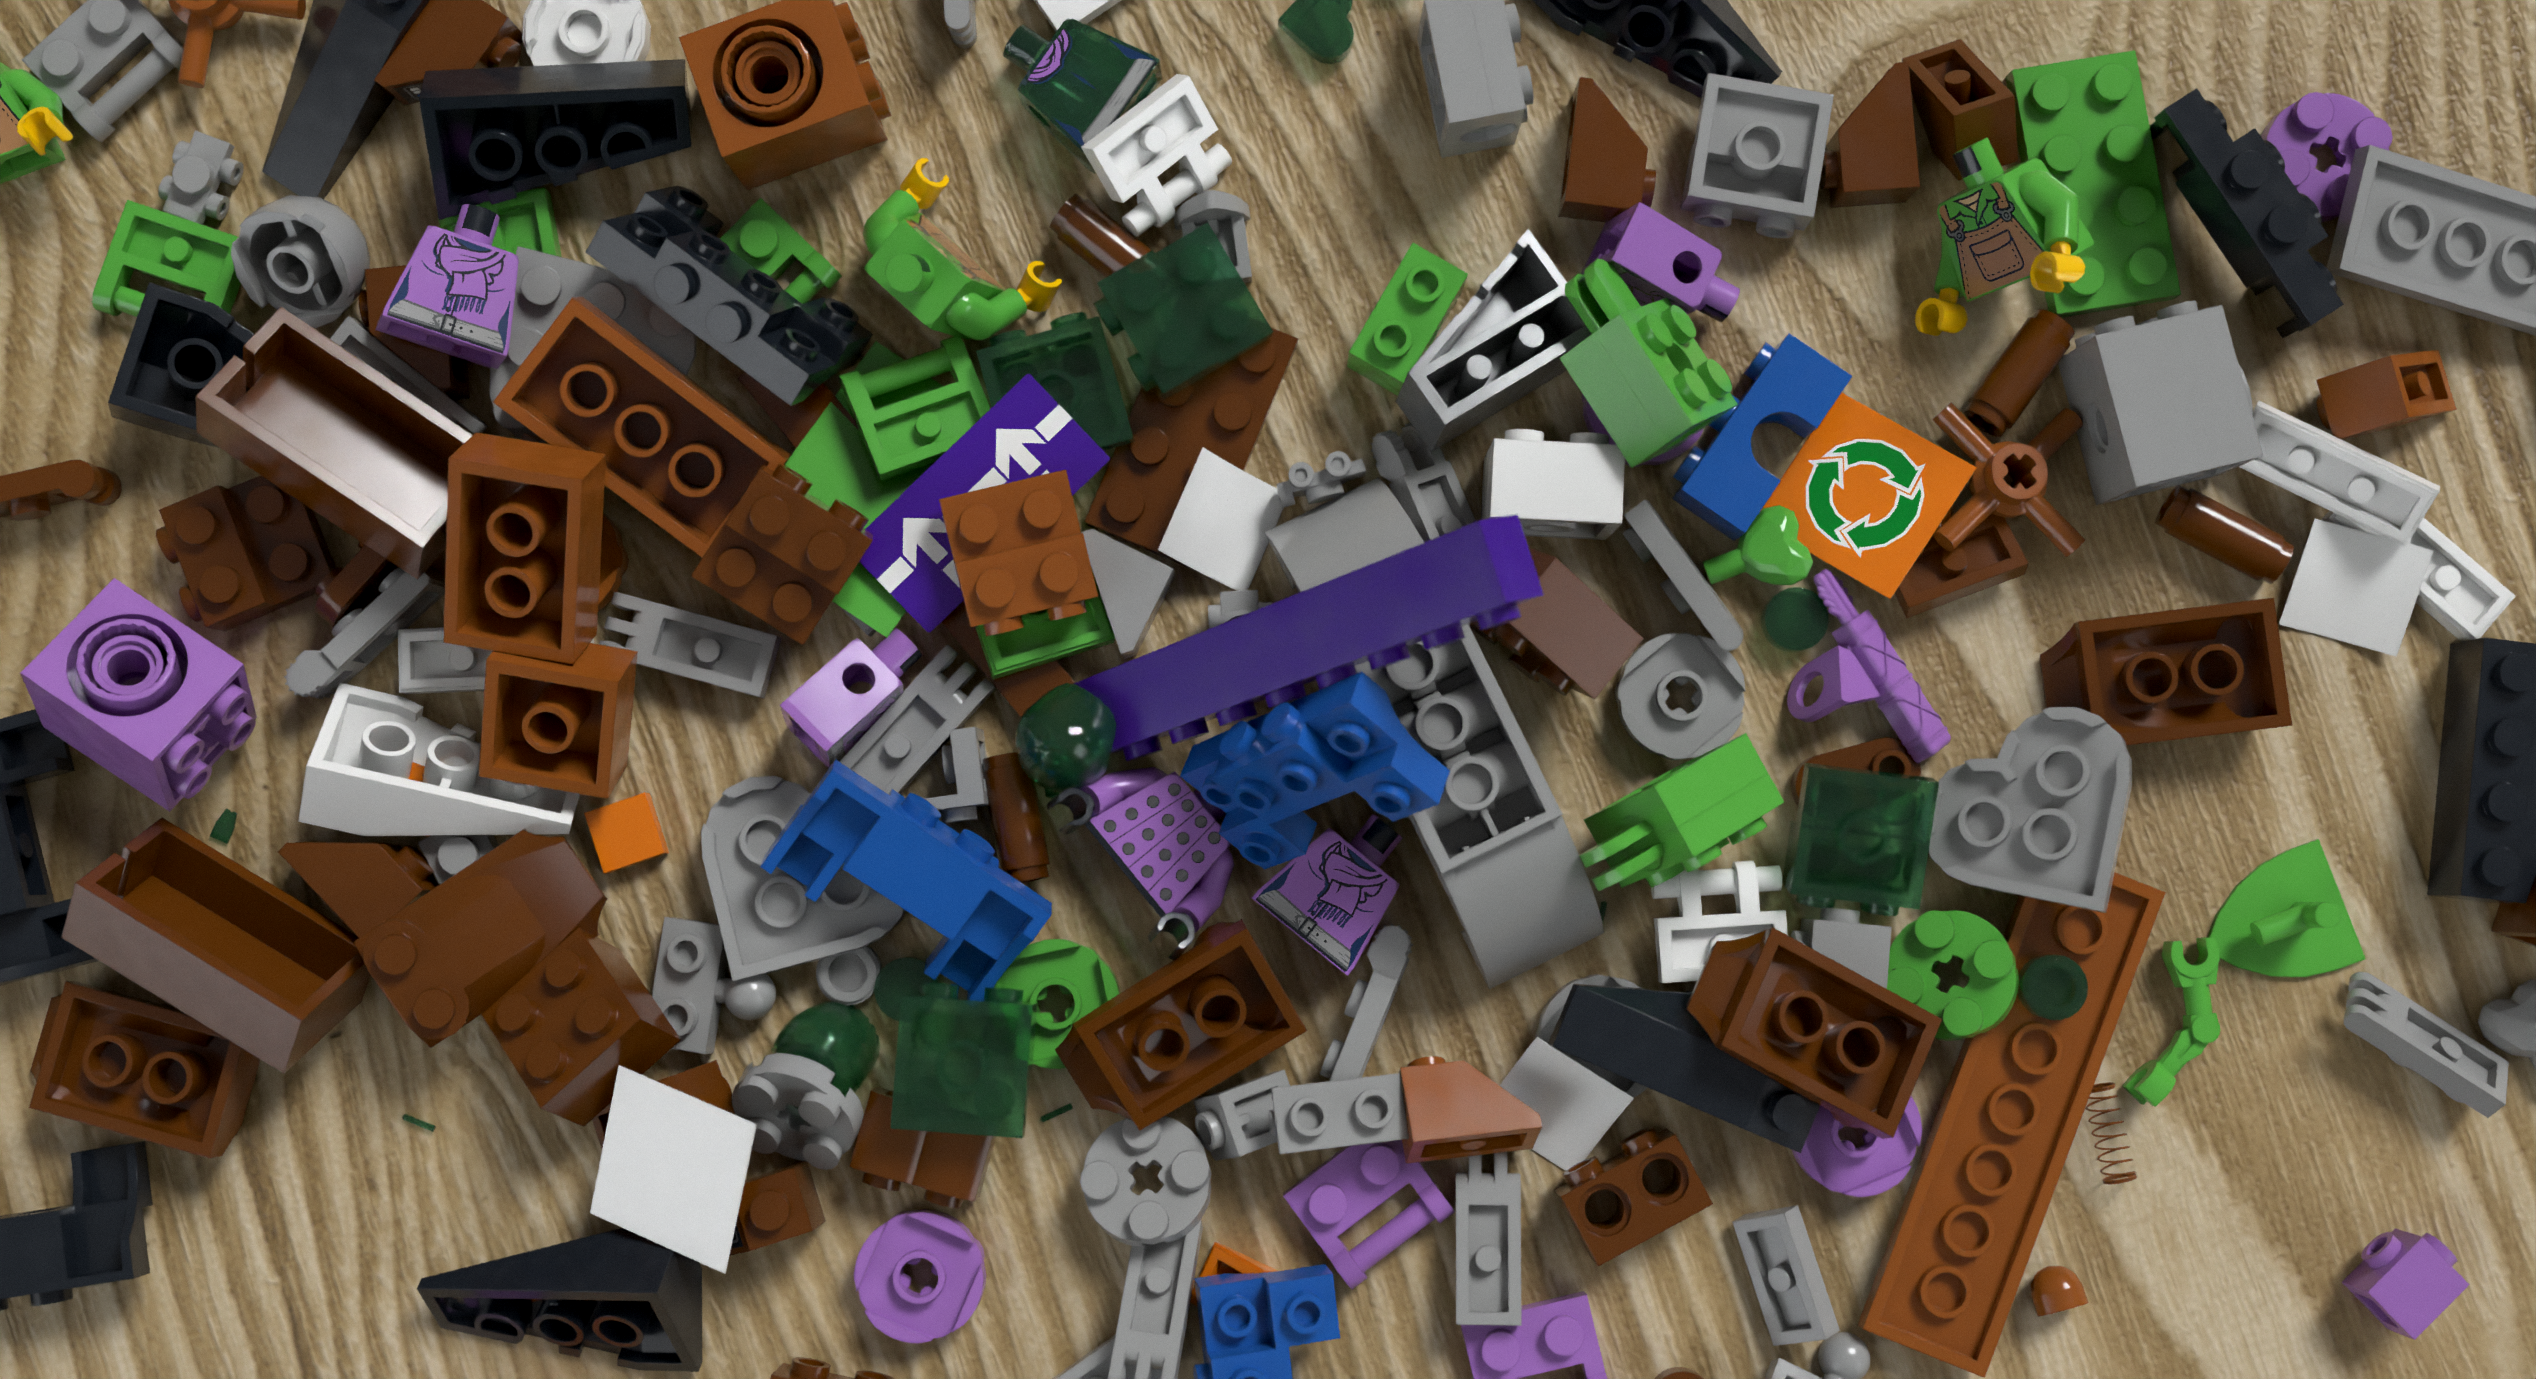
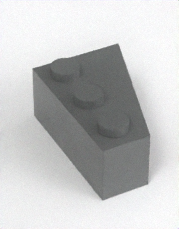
M1529 229L1516 242L1513 250L1497 269L1492 271L1481 284L1477 293L1462 311L1455 315L1410 369L1405 378L1396 403L1431 452L1567 371L1559 358L1591 335V332L1565 294V284L1567 281Z

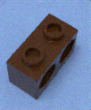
M1649 1126L1631 1134L1619 1143L1623 1152L1601 1164L1598 1158L1594 1156L1572 1166L1562 1174L1566 1183L1554 1189L1587 1252L1598 1267L1713 1205L1676 1134L1667 1128L1657 1133L1654 1126ZM1655 1159H1668L1673 1167V1179L1670 1185L1662 1191H1647L1642 1182V1174L1645 1167ZM1598 1190L1613 1191L1617 1198V1209L1614 1215L1604 1222L1588 1220L1585 1214V1204L1589 1196Z

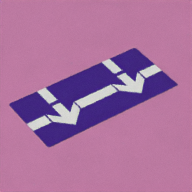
M1026 374L866 528L867 531L873 534V541L859 562L927 632H931L963 602L939 499L1065 469L1073 496L1110 460V457L1030 374Z

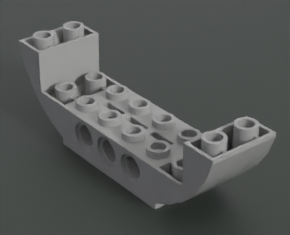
M1379 477L1265 532L1292 590L1297 588L1299 593L1424 543L1397 498ZM1469 624L1462 626L1465 638L1427 651L1424 649L1423 642L1420 641L1407 646L1411 656L1408 660L1371 671L1369 661L1356 665L1355 669L1357 673L1364 672L1386 691L1396 715L1411 737L1450 770L1439 805L1412 814L1409 818L1464 928L1461 931L1464 940L1488 988L1491 989L1603 934L1604 930L1594 893L1577 849L1563 820V814Z

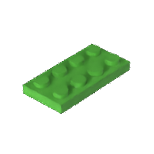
M2136 51L2011 70L2005 79L2007 88L2015 95L2016 133L2020 161L2022 163L2034 157L2041 160L2053 177L2077 194L2079 198V218L2095 243L2075 255L2079 256L2085 265V273L2081 279L2075 283L2063 282L2064 288L2060 293L2045 291L2048 311L2062 318L2168 301L2181 295Z

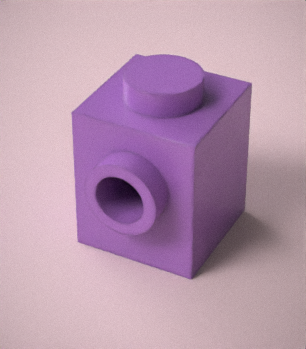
M2396 1228L2392 1232H2385L2374 1238L2361 1254L2363 1261L2342 1281L2388 1330L2413 1340L2470 1285L2452 1267L2457 1262V1258L2441 1241L2429 1233L2419 1236Z

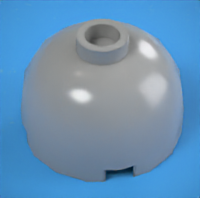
M288 195L258 208L239 226L241 227L239 238L232 242L231 257L236 276L250 298L261 308L265 307L268 303L277 310L283 307L313 328L326 325L338 319L348 310L366 286L365 269L370 267V255L366 238L356 222L339 206L319 197Z

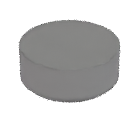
M870 946L820 959L816 968L817 983L822 993L831 1001L842 1005H854L869 999L880 986L883 973L880 958Z

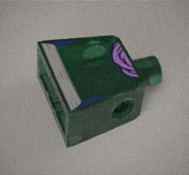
M1070 18L1062 23L1050 41H1047L1023 24L1012 34L1003 51V57L1027 72L1017 89L1024 108L1078 161L1094 174L1096 172L1081 147L1150 95L1162 80L1161 65L1158 58Z

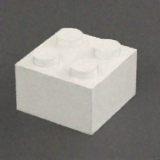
M1530 429L1505 431V439L1494 438L1484 457L1481 520L1518 514L1525 536L1606 540L1622 524L1625 457L1617 445L1609 444V436L1605 434L1573 433L1570 434V442L1544 441V432Z

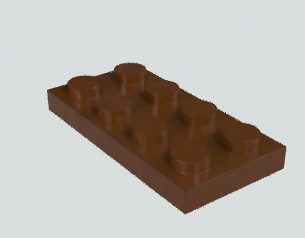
M1182 291L1084 523L1091 528L1186 566L1162 553L1158 548L1201 449L1204 447L1223 460L1245 471L1297 348L1298 338Z

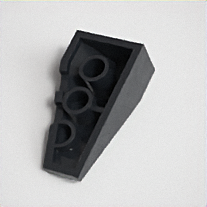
M1533 0L1560 27L1577 36L1583 31L1614 47L1613 54L1629 62L1636 58L1667 74L1670 83L1699 98H1702L1704 81L1708 73L1772 84L1782 72L1727 0Z

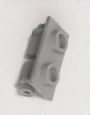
M1400 1073L1271 1088L1274 1110H1269V1127L1271 1135L1277 1136L1279 1155L1409 1139Z

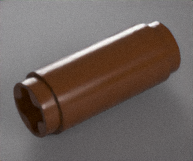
M1077 193L1065 202L1050 224V229L1058 234L1057 238L1134 302L1139 301L1147 308L1161 296L1175 275L1174 272L1166 267L1167 263L1134 237L1090 199L1085 200Z
M2038 309L2033 317L2027 318L1969 398V405L1964 411L1966 418L1980 430L1995 437H2001L2006 429L2012 428L2069 349L2070 340L2075 335L2070 324L2060 316L2044 309Z
M2177 485L2167 496L2155 520V524L2164 528L2165 533L2256 581L2261 579L2269 584L2274 583L2283 573L2294 551V545L2284 541V536L2193 488L2187 490L2180 485Z
M1012 752L984 758L985 771L982 773L983 779L986 781L989 803L988 811L996 856L999 859V868L1021 883L1048 878L1047 865L1050 864L1033 766L1028 761L1027 752Z

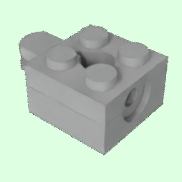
M1424 0L1417 40L1441 158L1515 144L1521 123L1527 122L1526 105L1533 104L1534 101L1528 66L1517 67L1514 43L1521 41L1520 22L1515 4L1505 5L1504 0Z

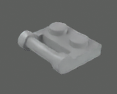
M87 0L27 54L22 61L48 88L59 95L62 104L72 113L75 120L90 135L102 143L115 131L112 123L174 67L180 70L184 45L141 0ZM151 42L155 48L93 104L89 98Z

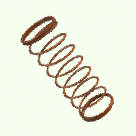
M2113 1082L2094 1084L2091 1093L2107 1091L2115 1088L2116 1085ZM2118 1095L2089 1097V1099L2100 1100L2088 1104L2085 1108L2088 1111L2101 1112L2089 1118L2088 1122L2103 1125L2092 1131L2091 1134L2093 1136L2108 1137L2098 1141L2094 1147L2100 1150H2110L2102 1153L2097 1158L2100 1162L2112 1163L2100 1170L2104 1175H2111L2102 1180L2104 1184L2109 1185L2125 1183L2137 1178L2136 1171L2118 1174L2102 1172V1170L2109 1166L2133 1161V1159L2104 1161L2099 1158L2113 1151L2130 1148V1146L2100 1148L2096 1147V1145L2108 1139L2125 1136L2127 1133L2118 1135H2095L2093 1133L2106 1126L2123 1123L2124 1121L2098 1123L2091 1122L2090 1120L2108 1112L2121 1110V1108L2091 1110L2087 1109V1107L2103 1100L2116 1098ZM2128 1177V1178H2124V1179L2113 1180V1179H2117V1178Z

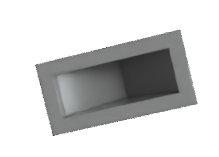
M1094 529L1081 532L1084 535L1090 564L1120 653L1124 659L1136 656L1176 576L1174 569Z

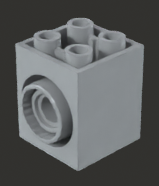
M2195 300L2163 308L2156 312V318L2143 321L2135 325L2133 316L2121 317L2101 323L2094 327V333L2075 339L2077 348L2062 357L2058 362L2070 409L2081 418L2083 423L2082 427L2077 431V436L2096 505L2218 476L2263 457L2253 419V406L2249 385L2237 361L2222 305L2198 310Z

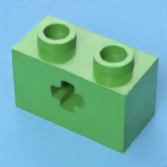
M1412 242L1348 354L1347 367L1398 396L1408 372L1434 342L1460 297L1468 273Z

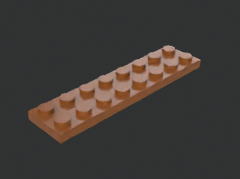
M2114 872L2106 913L2018 896L2004 933V937L2015 956L2016 968L2018 969L2019 989L2016 1000L2008 1015L1997 1027L1972 1038H1965L1858 1321L1857 1325L1860 1328L1985 1378L2166 892Z

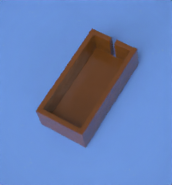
M280 307L243 346V361L234 355L196 395V427L198 434L416 579L422 576L445 549L448 458L473 435L283 307ZM246 386H248V387L250 388L247 393H246Z
M160 818L123 847L121 856L114 853L75 882L61 937L282 1073H286L362 1002L371 976L354 943L359 938L358 936L164 818Z

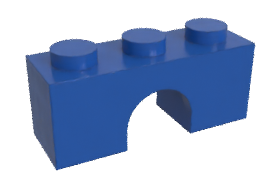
M1790 333L1785 336L1776 348L1767 342L1764 343L1744 372L1746 376L1753 380L1740 400L1733 396L1738 405L1709 425L1717 433L1705 451L1694 445L1673 475L1682 484L1672 499L1733 541L1746 533L1781 482V480L1763 469L1753 456L1751 437L1755 427L1764 423H1778L1788 427L1805 439L1818 428L1852 378V375Z

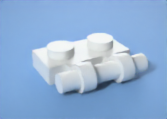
M1181 74L1173 76L1081 147L1111 200L1124 203L1134 194L1137 195L1138 205L1122 217L1124 226L1134 237H1139L1153 225L1157 228L1162 227L1175 217V208L1194 193L1200 194L1211 189L1218 182L1217 175L1232 164L1230 154L1222 145L1215 144L1205 153L1200 146V143L1216 132L1218 128L1190 77ZM1179 161L1180 172L1162 186L1157 177Z
M1754 861L1733 862L1732 868L1698 870L1697 868L1688 873L1684 870L1673 878L1652 887L1651 894L1653 899L1677 898L1679 917L1654 918L1658 981L1660 983L1697 981L1711 948L1717 941L1749 937L1771 927L1788 935L1786 910L1760 911L1759 892L1782 890L1780 866L1756 867ZM1734 894L1736 913L1702 915L1701 896Z

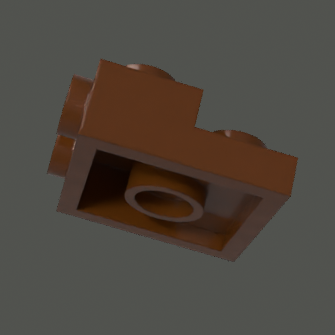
M781 463L778 464L775 471H772L762 464L691 576L804 645L835 595L839 594L872 543L873 534L864 529L869 519L853 507L838 499H835L831 507L810 495L808 492L813 484L796 471Z
M261 475L229 489L217 485L159 510L165 526L156 530L158 544L165 557L171 563L176 564L180 562L188 582L187 585L179 589L183 607L192 620L195 622L203 620L207 628L226 632L315 594V590L321 580L336 568L314 511Z

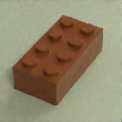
M582 296L571 298L493 401L494 404L550 445L606 454L605 486L700 557H703L761 465L763 464L772 471H775L778 464L784 465L791 455Z

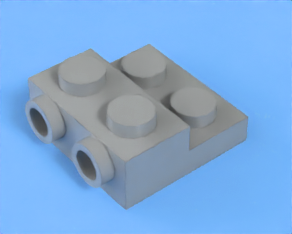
M1708 73L1703 86L1695 140L1690 148L1680 209L1694 211L1693 220L1698 224L1708 227H1728L1731 225L1732 218L1757 222L1756 232L1772 238H1790L1794 235V229L1804 231L1815 214L1834 95Z

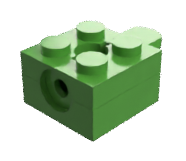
M1604 259L1595 260L1585 269L1584 274H1577L1565 284L1567 298L1591 332V335L1559 359L1631 468L1678 447L1738 405L1730 393L1732 384L1727 373L1715 360L1706 357L1694 339L1696 329L1693 322L1684 310L1677 305H1672L1668 298L1640 306L1616 268Z
M1745 733L1672 768L1584 819L1597 845L1580 854L1579 857L1585 867H1589L1603 859L1607 861L1610 868L1592 878L1598 891L1616 883H1619L1620 887L1623 888L1646 878L1652 888L1673 878L1684 870L1687 873L1716 859L1722 855L1720 849L1731 842L1732 845L1737 844L1767 827L1762 816L1783 804L1784 800Z

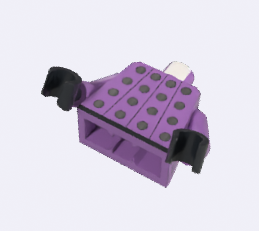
M1156 767L1111 772L1080 789H1065L1048 802L1047 810L1052 809L1058 804H1063L1069 807L1073 813V821L1066 824L1059 831L1065 835L1071 834L1085 824L1161 917L1150 931L1148 940L1152 942L1159 932H1169L1176 938L1178 946L1168 958L1175 960L1181 956L1192 943L1195 933L1221 906L1234 867L1233 857L1228 849L1231 843L1218 834L1221 826L1217 823L1218 820L1226 815V812L1208 803L1198 790L1192 792L1176 772L1167 775Z

